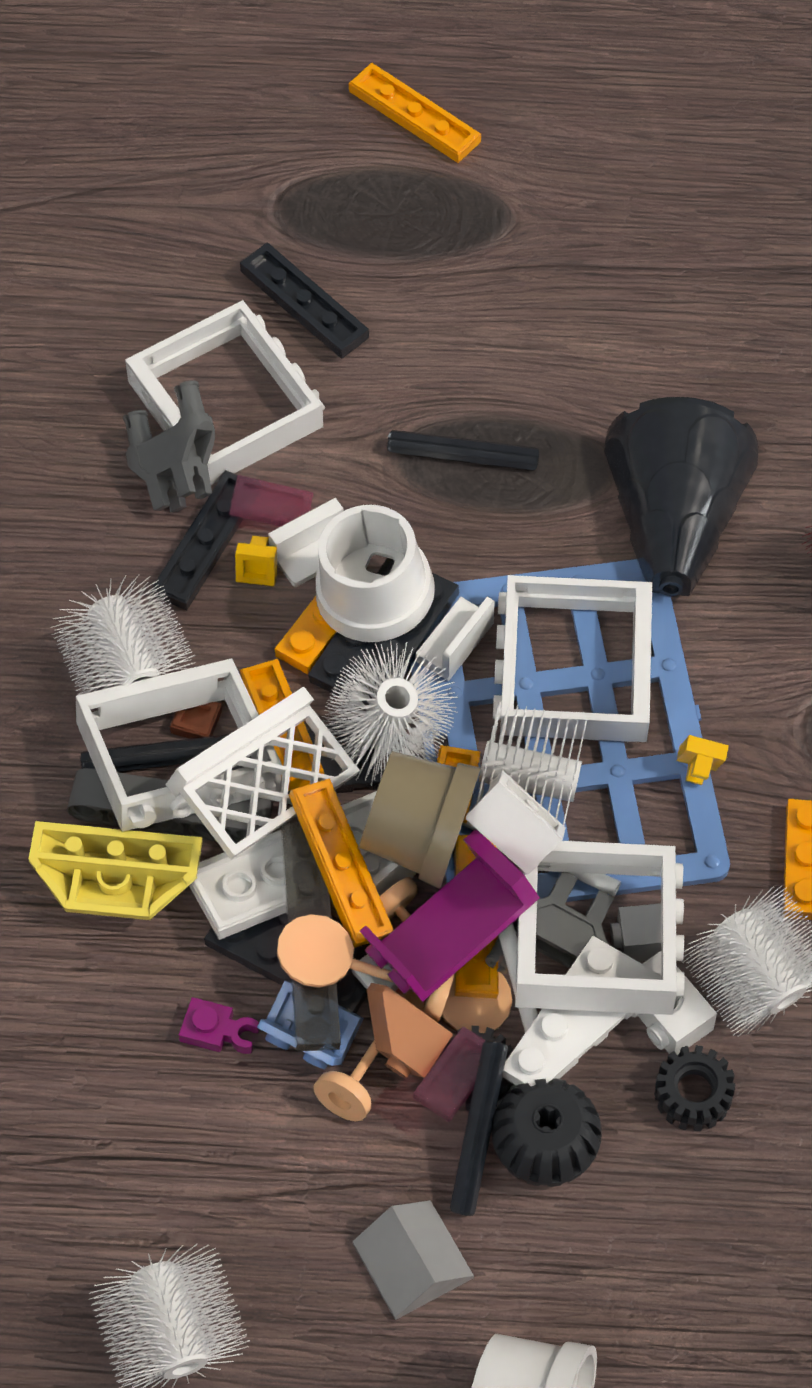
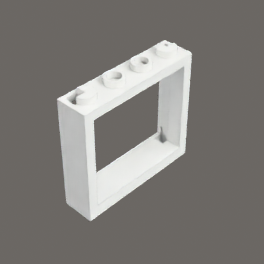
M243 300L125 359L129 384L163 431L176 425L181 416L179 408L157 378L240 335L295 406L297 411L213 455L211 454L207 464L211 485L220 480L225 470L236 473L323 427V410L325 406L319 400V392L308 387L301 368L297 363H290L280 340L277 337L271 338L266 331L261 315L256 316L255 313L253 314Z
M508 575L507 592H499L498 614L506 615L505 625H497L496 649H504V660L495 661L494 684H502V695H494L493 719L496 717L501 701L499 720H501L500 735L509 703V714L505 729V735L507 736L510 735L516 710L514 709L518 607L633 612L631 715L544 710L539 737H546L552 713L548 738L555 737L561 714L557 738H564L568 717L570 716L566 734L567 739H573L578 718L574 739H582L586 722L583 739L647 742L650 723L652 582ZM518 709L513 736H519L524 709ZM534 710L526 711L522 736L528 735ZM535 710L531 737H537L543 710Z
M232 658L76 696L77 726L122 832L135 828H145L151 824L174 818H184L195 812L182 795L175 798L168 787L127 797L99 730L221 700L226 701L239 729L259 716ZM224 677V680L218 681V678ZM98 708V711L91 712L90 709ZM269 744L265 746L262 761L282 765L274 746ZM256 753L251 755L252 759H255ZM244 767L232 770L231 782L252 786L254 769ZM261 770L259 788L280 792L281 775ZM222 774L216 779L223 780L224 774ZM204 786L196 791L205 805L220 808L221 789ZM229 791L228 806L233 803L249 800L251 796Z
M561 841L531 873L526 874L520 869L536 893L538 871L661 877V980L535 973L536 901L518 917L515 1007L673 1015L676 996H684L685 982L684 972H676V961H683L684 935H676V925L683 924L684 900L676 899V889H682L683 864L676 863L675 846Z

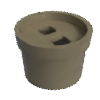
M392 751L377 789L359 848L419 873L418 879L440 889L481 768L463 763H458L457 767Z

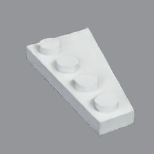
M594 936L591 937L566 973V975L661 980L659 973ZM542 1009L506 1060L502 1077L515 1085L529 1083L530 1086L536 1085L535 1080L545 1078L546 1083L553 1084V1078L560 1079L578 1063L579 1058L591 1047H596L608 1037V1033L624 1018L627 1020L634 1013Z

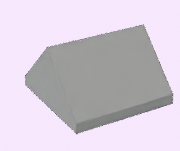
M431 1200L391 1206L353 1240V1246L395 1320L474 1278L472 1271Z

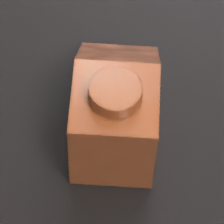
M371 983L367 989L376 1050L388 1058L385 1065L399 1076L407 1079L409 1074L426 1078L453 1034L390 987Z

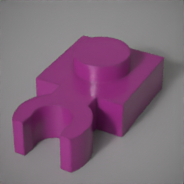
M192 997L179 1032V1040L183 1043L220 1053L224 1042L232 1044L236 1051L243 1054H251L253 1051L252 1042L243 1040L239 1036L245 1031L259 1033L260 1029L257 1028L259 1022L250 1017H243L236 1021L232 1020L234 1015L232 1007Z

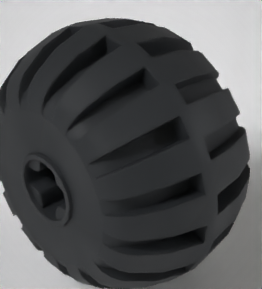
M545 1078L535 1080L536 1085L530 1086L529 1083L519 1084L506 1094L495 1111L492 1126V1143L501 1163L517 1179H523L527 1184L534 1186L547 1185L548 1187H554L573 1181L590 1167L598 1154L602 1132L597 1110L590 1098H587L581 1089L574 1084H567L566 1080L553 1078V1084L546 1083ZM539 1125H551L555 1129L551 1130L548 1126L540 1128Z

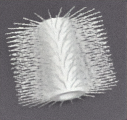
M110 580L109 596L108 591L105 598L100 593L102 599L97 601L94 597L92 599L95 602L93 605L76 602L89 609H59L88 611V613L69 612L76 614L59 617L82 616L79 619L63 620L69 622L59 625L74 624L69 627L60 628L63 629L61 631L74 626L78 627L75 630L65 631L68 632L66 633L67 635L74 636L68 637L71 639L69 642L61 643L67 644L62 647L74 646L69 648L71 650L76 649L74 652H71V655L77 652H85L84 654L67 657L72 658L70 659L72 662L80 660L75 662V665H81L73 667L76 668L73 671L78 672L76 673L78 676L83 675L81 677L87 679L80 681L82 683L79 685L87 682L85 685L90 687L97 683L95 687L85 688L90 689L87 690L88 692L105 686L103 689L111 686L127 685L135 681L160 676L159 674H166L165 672L179 670L178 668L187 669L181 668L184 666L164 670L177 664L169 662L174 659L186 658L181 657L186 654H176L179 656L167 659L169 656H175L173 654L181 652L180 650L168 651L184 646L178 645L181 642L176 643V645L172 644L180 641L176 639L171 642L173 638H176L172 636L174 634L172 630L175 628L167 630L172 627H165L166 623L156 624L157 622L169 620V618L166 619L164 617L170 613H159L165 609H158L161 606L166 607L162 604L165 602L153 603L158 601V598L149 603L140 605L147 599L157 597L155 595L158 593L150 594L147 598L140 600L142 596L150 593L148 591L141 595L149 586L142 590L140 589L132 596L130 594L136 588L131 591L129 590L123 597L122 595L125 591L119 595L121 583L116 594L110 596ZM141 592L138 597L133 598L136 594ZM162 617L161 619H159V620L156 621V622H154V621H153V622H149V621L153 620L154 618L157 619V618ZM77 620H83L79 623H70ZM161 628L158 632H153L154 630ZM82 630L78 634H70L74 631ZM165 631H169L164 635L160 634L159 636H157V634H159L160 632L163 633ZM166 635L172 636V637H170V638H169V637H168V638H162L163 636H166ZM163 642H168L166 645L159 646ZM88 644L84 648H80L82 645ZM85 654H86V656H87V655H90V656H88V657H86V658L84 657L83 659H78V658H80L81 656H83V655H85ZM90 658H94L90 662H85ZM88 669H95L92 672L90 671L89 673H84ZM99 672L96 676H91L93 673ZM100 677L99 679H96L97 681L89 683L92 679Z
M391 645L392 678L389 652L388 672L385 653L383 652L384 665L378 651L382 672L376 657L375 667L372 662L374 663L373 659H368L373 667V671L370 666L365 669L361 663L362 668H360L355 662L354 664L359 669L357 670L355 667L354 669L360 676L353 668L351 670L355 674L347 669L346 671L350 674L344 671L342 673L346 674L354 682L345 676L344 678L349 681L343 680L346 684L338 680L336 681L345 687L335 684L343 689H338L342 693L332 690L340 695L331 694L339 698L335 699V701L341 703L334 701L330 703L342 706L332 705V707L338 709H333L336 710L335 712H328L341 715L330 716L349 718H330L338 721L326 722L345 723H329L331 725H340L331 729H345L328 730L337 731L331 733L332 735L342 734L338 737L352 734L339 740L338 743L349 740L341 744L343 746L350 741L352 745L358 742L348 749L350 751L355 748L348 754L350 755L355 751L356 754L352 759L356 755L360 756L356 761V766L369 747H371L359 775L373 748L374 753L367 775H369L370 769H372L373 763H375L374 776L375 766L377 771L378 760L379 765L381 760L380 769L382 777V760L385 770V755L388 762V753L389 757L392 751H400V753L416 757L413 753L414 751L418 758L420 757L419 754L422 755L423 753V755L425 754L431 760L433 758L424 752L426 748L431 750L428 747L430 746L433 749L434 747L431 744L440 748L434 742L443 745L434 739H439L435 735L442 737L444 740L446 739L439 734L442 733L447 736V734L440 731L444 729L438 727L445 726L434 722L448 724L442 720L452 721L438 717H447L448 715H439L437 713H452L433 711H452L451 709L440 707H457H448V705L438 706L436 704L455 703H440L432 700L436 698L458 697H443L452 693L435 695L442 691L427 694L444 685L430 688L443 681H438L429 686L425 682L433 679L434 676H430L421 682L428 675H425L419 682L417 681L421 677L420 674L424 671L423 669L417 674L424 660L410 680L407 681L419 654L406 679H404L411 656L410 653L403 668L406 646L403 662L401 657L398 673L397 648L396 668L394 670V651L392 653ZM366 700L370 705H364L362 701ZM408 723L414 724L417 728H411Z
M500 701L491 740L487 741L479 776L481 784L477 802L483 796L485 783L491 785V782L504 771L526 792L533 793L532 797L534 799L536 794L542 795L541 806L544 796L550 797L548 812H550L552 799H559L556 819L561 800L568 801L563 822L564 826L569 803L574 801L582 761H579L586 722L577 760L570 759L578 718L569 757H562L570 716L568 717L560 756L553 755L561 714L551 754H546L545 750L552 713L542 753L536 751L544 710L540 719L534 750H528L535 709L525 748H519L525 724L526 706L517 744L514 747L511 744L517 719V705L508 744L505 745L502 743L509 714V703L499 743H495V734L501 708Z
M767 893L752 907L751 905L754 901L749 907L744 909L749 900L748 898L743 909L736 912L735 904V913L728 918L725 917L726 919L721 924H708L719 926L714 930L703 932L714 931V933L696 940L699 941L709 937L693 946H697L693 951L702 947L696 953L702 951L701 953L704 954L694 963H697L705 956L707 957L700 962L706 961L702 966L711 962L705 968L711 967L704 973L712 971L703 978L716 971L709 978L702 981L701 984L712 977L714 978L710 982L720 977L717 981L710 984L712 986L719 982L712 989L721 985L714 992L726 986L717 993L725 991L718 998L731 991L724 998L730 996L729 998L732 1000L728 1004L734 1003L725 1010L733 1007L729 1011L731 1012L739 1007L732 1014L738 1013L731 1018L733 1019L740 1015L736 1019L738 1020L744 1017L735 1024L743 1022L737 1028L747 1022L749 1023L746 1026L753 1021L755 1022L752 1025L759 1021L751 1029L753 1030L767 1016L769 1018L772 1014H775L774 1019L776 1014L784 1010V1015L787 1007L792 1004L795 1005L794 1003L800 998H808L803 996V994L812 991V989L806 991V989L812 987V966H810L812 964V951H810L812 947L804 951L812 943L807 946L801 945L806 940L801 939L808 933L799 937L803 933L801 932L793 937L807 925L796 932L790 931L799 922L789 927L796 920L789 924L787 923L791 919L784 923L782 922L791 916L783 918L790 911L780 916V914L789 910L790 907L780 913L778 912L785 906L778 910L776 909L780 905L771 909L780 901L774 903L778 899L776 898L768 903L775 897L773 895L768 901L763 903L767 898L763 901L762 899Z
M180 1247L168 1261L161 1262L164 1257L163 1254L160 1262L152 1264L149 1255L150 1265L141 1267L136 1264L141 1268L137 1272L116 1269L134 1273L133 1275L103 1277L131 1279L94 1285L123 1283L94 1291L112 1290L104 1293L107 1294L123 1289L114 1294L105 1296L101 1294L93 1297L96 1299L117 1296L102 1301L106 1299L103 1298L92 1305L105 1303L100 1308H107V1310L102 1312L105 1315H109L106 1318L123 1313L106 1320L102 1319L106 1322L110 1321L102 1327L113 1326L105 1331L106 1334L114 1333L111 1336L128 1331L111 1338L107 1337L117 1341L129 1337L125 1341L112 1344H119L110 1349L112 1352L120 1351L116 1354L128 1349H134L120 1354L127 1357L118 1358L119 1360L117 1361L133 1356L132 1358L112 1363H122L121 1365L127 1362H132L121 1367L117 1366V1370L138 1369L125 1373L121 1371L116 1376L125 1374L123 1379L138 1374L136 1377L124 1381H132L146 1376L127 1385L133 1383L136 1385L144 1379L153 1377L134 1386L137 1387L148 1382L145 1386L141 1387L144 1388L164 1377L151 1387L153 1388L164 1379H168L160 1387L162 1388L170 1379H176L175 1385L177 1379L184 1376L187 1377L189 1384L188 1375L194 1372L202 1375L198 1372L201 1368L217 1369L205 1367L206 1364L234 1362L208 1361L241 1355L219 1356L243 1349H230L240 1345L237 1344L219 1350L227 1345L243 1342H236L238 1340H235L229 1344H223L242 1337H237L240 1334L239 1332L226 1337L222 1336L238 1331L234 1329L241 1325L227 1323L223 1326H218L234 1320L232 1322L239 1320L237 1318L231 1319L233 1314L230 1313L216 1314L230 1308L234 1309L233 1307L235 1306L225 1307L229 1303L221 1299H227L228 1296L226 1295L219 1296L220 1294L209 1297L222 1291L226 1292L224 1289H219V1287L226 1285L225 1283L216 1284L219 1281L211 1278L202 1280L215 1274H221L219 1271H212L221 1267L222 1264L209 1267L221 1259L208 1262L202 1261L196 1265L188 1266L205 1258L216 1256V1254L199 1259L212 1250L187 1260L198 1252L196 1251L176 1263L174 1262L188 1251L171 1262L170 1260L181 1249ZM195 1259L194 1261H192V1262H190V1263L184 1264V1263H186V1262H188V1261H190V1260ZM208 1269H212V1270H209V1271H207V1272H205V1273H203V1274H197V1273H199V1272H202V1271H205V1270H208ZM219 1286V1287L214 1288V1289H212V1290H210V1291H208V1292H203V1291L206 1290V1289ZM209 1293L208 1295H206V1296H204V1297H202V1298H198V1297H200V1296H202V1295H204V1294ZM122 1296H126V1297H124V1298L115 1300L116 1298H119V1297H122ZM223 1297L210 1303L207 1302L209 1300L212 1301L215 1298ZM115 1302H118L117 1304H115V1305H113V1306L105 1307V1306H108V1305L113 1304V1303H115ZM226 1303V1304H224V1305H222V1306H220V1307H217V1308H215V1309H210L211 1307H214V1306H217V1305ZM209 1304H214L212 1306L201 1309L202 1307L207 1306ZM214 1310H217V1311L213 1312L212 1314L205 1315V1314H208V1313H210V1312H212V1311H214ZM132 1313L131 1315H128V1316H126V1317H124V1318H119V1317H121V1316H123V1315H127V1314ZM230 1314V1315H228V1316H225V1317H223V1318L218 1319L219 1317H221V1316H223V1315ZM124 1319V1320L121 1321L120 1323H117V1324H114V1325H110V1324H112V1323H115V1322H117V1321H120V1320ZM221 1321V1322H219V1323H217V1324L208 1326V1325H210V1324H212V1323H214V1322ZM137 1331L136 1333H133V1334H131V1335H129V1336H124V1335H126V1334H128V1333H132V1332ZM222 1339H227L225 1341L216 1343L217 1341H220ZM142 1349L141 1351L136 1352V1353H134V1354H129V1353H131V1352H134V1351H137V1350ZM232 1350V1351H228V1352H224V1353H220V1354L214 1355V1354L219 1353V1352H222V1351ZM146 1368V1369H144V1370H142V1371L135 1372V1371H137V1370H139V1369Z

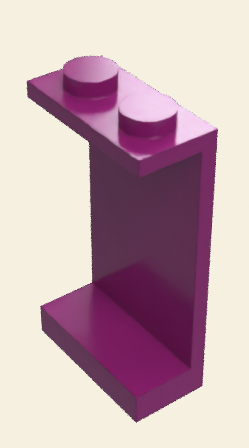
M477 829L463 839L476 858L386 938L380 941L366 925L360 930L361 934L370 944L365 949L369 957L380 969H383L388 964L392 971L387 975L404 994L411 989L422 1002L540 899L525 875Z

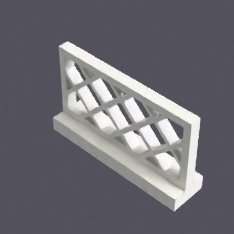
M305 687L297 690L177 768L166 783V786L175 798L179 795L183 796L230 860L297 816L293 806L286 810L287 804L292 805L288 796L290 777L308 780L310 784L330 778L334 789H337L360 771L311 708L310 704L314 699ZM303 721H306L315 733L314 745L294 740L295 727ZM287 732V737H286V738H281V737H280V736H282L283 734H285V733ZM269 744L285 748L284 764L279 765L262 761L264 747ZM293 750L313 754L312 771L291 767ZM256 753L255 759L248 758ZM321 756L335 759L344 772L336 777L320 774ZM236 765L253 768L252 786L231 782L232 768ZM261 770L282 775L280 792L259 788ZM222 774H224L223 780L216 779ZM204 786L221 789L220 808L205 805L196 791ZM229 791L251 796L249 814L227 809ZM258 797L279 802L278 816L271 819L256 815ZM226 819L248 823L246 838L235 844L225 831ZM255 825L262 826L254 832Z

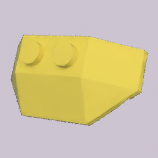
M35 821L28 859L34 870L66 912L150 920L197 879L203 840L202 837L133 830L122 832L121 829Z

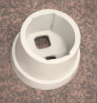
M361 505L339 513L326 525L318 543L319 567L316 574V602L320 614L326 623L339 634L363 642H380L394 639L417 626L426 616L432 605L435 584L429 563L422 550L418 547L414 532L408 521L390 508L379 505ZM379 555L393 559L395 562L391 572L384 576L367 571L366 568L372 556Z
M494 1334L482 1354L472 1388H594L597 1367L596 1348L593 1345L565 1342L563 1346Z

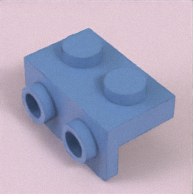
M285 980L267 1019H261L257 1028L267 1033L265 1040L285 1050H288L290 1045L305 1052L303 1056L305 1061L319 1068L326 1069L328 1064L331 1066L342 1065L364 1018L290 980Z

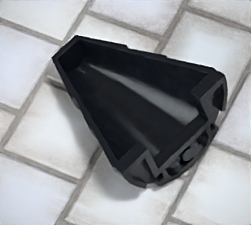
M664 397L640 403L638 410L631 413L623 411L618 415L606 433L604 453L619 493L620 505L631 530V544L645 581L652 582V593H661L667 596L691 595L718 549L719 538L736 511L737 502L757 468L759 446L756 434L748 423L742 424L734 418V411L711 401L691 397Z

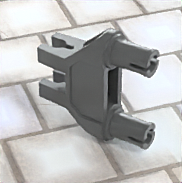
M185 381L180 383V386L176 385L174 387L181 418L176 425L153 438L150 432L147 411L135 410L123 416L130 446L125 453L127 464L134 473L146 481L154 511H161L169 507L170 512L177 513L187 507L185 499L187 496L195 493L196 499H203L212 494L207 464L214 445L215 428L212 417L205 413L198 381Z
M562 872L548 897L537 900L536 950L571 968L592 936L607 943L601 924L614 897L599 890L585 915L565 905L578 877L568 872ZM518 918L513 922L516 936L518 933ZM499 936L489 955L485 958L486 964L491 968H494L501 955L504 956ZM503 958L497 971L508 974L506 961Z

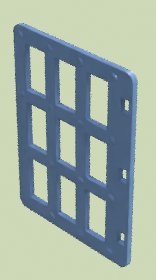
M637 559L514 575L646 582ZM508 575L453 582L459 585L460 593L447 613L460 597L478 607L486 597H489L495 601L494 607H498L499 592H507ZM652 593L651 650L653 657H651L650 683L659 682L674 753L627 759L624 741L598 740L602 762L581 765L576 792L607 788L618 843L645 845L633 785L680 779L696 852L676 855V863L683 864V886L718 882L727 876L730 859L711 774H709L707 780H703L702 785L686 781L688 764L676 761L679 745L689 735L702 738L699 721L702 719L699 705L694 703L671 596ZM518 607L514 701L516 700L518 709L525 710L527 706V710H544L541 697L588 691L592 713L618 714L613 688L632 685V659L607 662L597 611L571 609L582 666L536 672L524 607ZM500 614L501 623L505 625L506 615ZM415 662L411 670V677L420 665L418 662ZM423 665L421 666V669L417 674H419L425 668ZM461 665L449 681L439 677L438 674L434 676L431 680L433 682L429 686L438 681L443 682L430 688L444 686L427 694L442 691L435 695L452 693L443 697H458L436 698L432 700H444L440 703H455L436 704L438 706L448 705V707H457H440L451 709L452 711H433L452 713H437L439 715H448L447 717H438L452 722L442 720L448 724L434 723L445 726L438 727L444 729L440 731L447 734V736L442 733L439 734L447 738L448 746L477 751L470 706L492 704L494 695H502V684H494L495 677L465 681ZM432 672L431 674H429V675H428L425 679H423L421 682L425 681V680H426L428 677H430L434 672ZM523 736L524 744L526 745L527 736ZM530 737L528 750H534L536 737ZM539 737L537 752L542 753L545 737ZM548 738L545 753L551 754L552 750ZM426 748L427 751H429L431 754L435 755V753H433L431 750H429L428 748ZM425 752L428 756L433 758L430 761L437 762L438 756L433 757L431 754L429 755L427 752ZM479 776L473 791L470 810L477 803L481 784ZM485 783L483 796L488 792L490 784ZM536 794L535 800L540 804L542 795ZM544 796L542 807L548 811L550 797ZM556 798L552 799L549 812L553 817H556L559 799ZM561 801L557 820L563 825L564 812ZM462 825L459 835H469L473 830ZM567 827L562 841H569ZM453 853L445 873L447 883L454 878ZM549 871L538 874L537 894L540 899L548 897L562 872ZM606 874L621 881L616 895L661 889V877ZM577 880L566 902L593 899L596 897L599 889Z

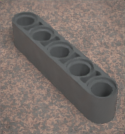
M84 768L76 771L67 806L68 814L81 821L120 827L96 769ZM117 772L127 797L167 787L166 783L168 780ZM258 797L256 815L271 818L272 801ZM250 799L233 803L227 809L249 814ZM196 813L184 818H174L151 824L145 828H135L156 833L202 837V840L217 842ZM226 819L225 831L235 844L246 838L248 823ZM255 825L254 832L262 826Z

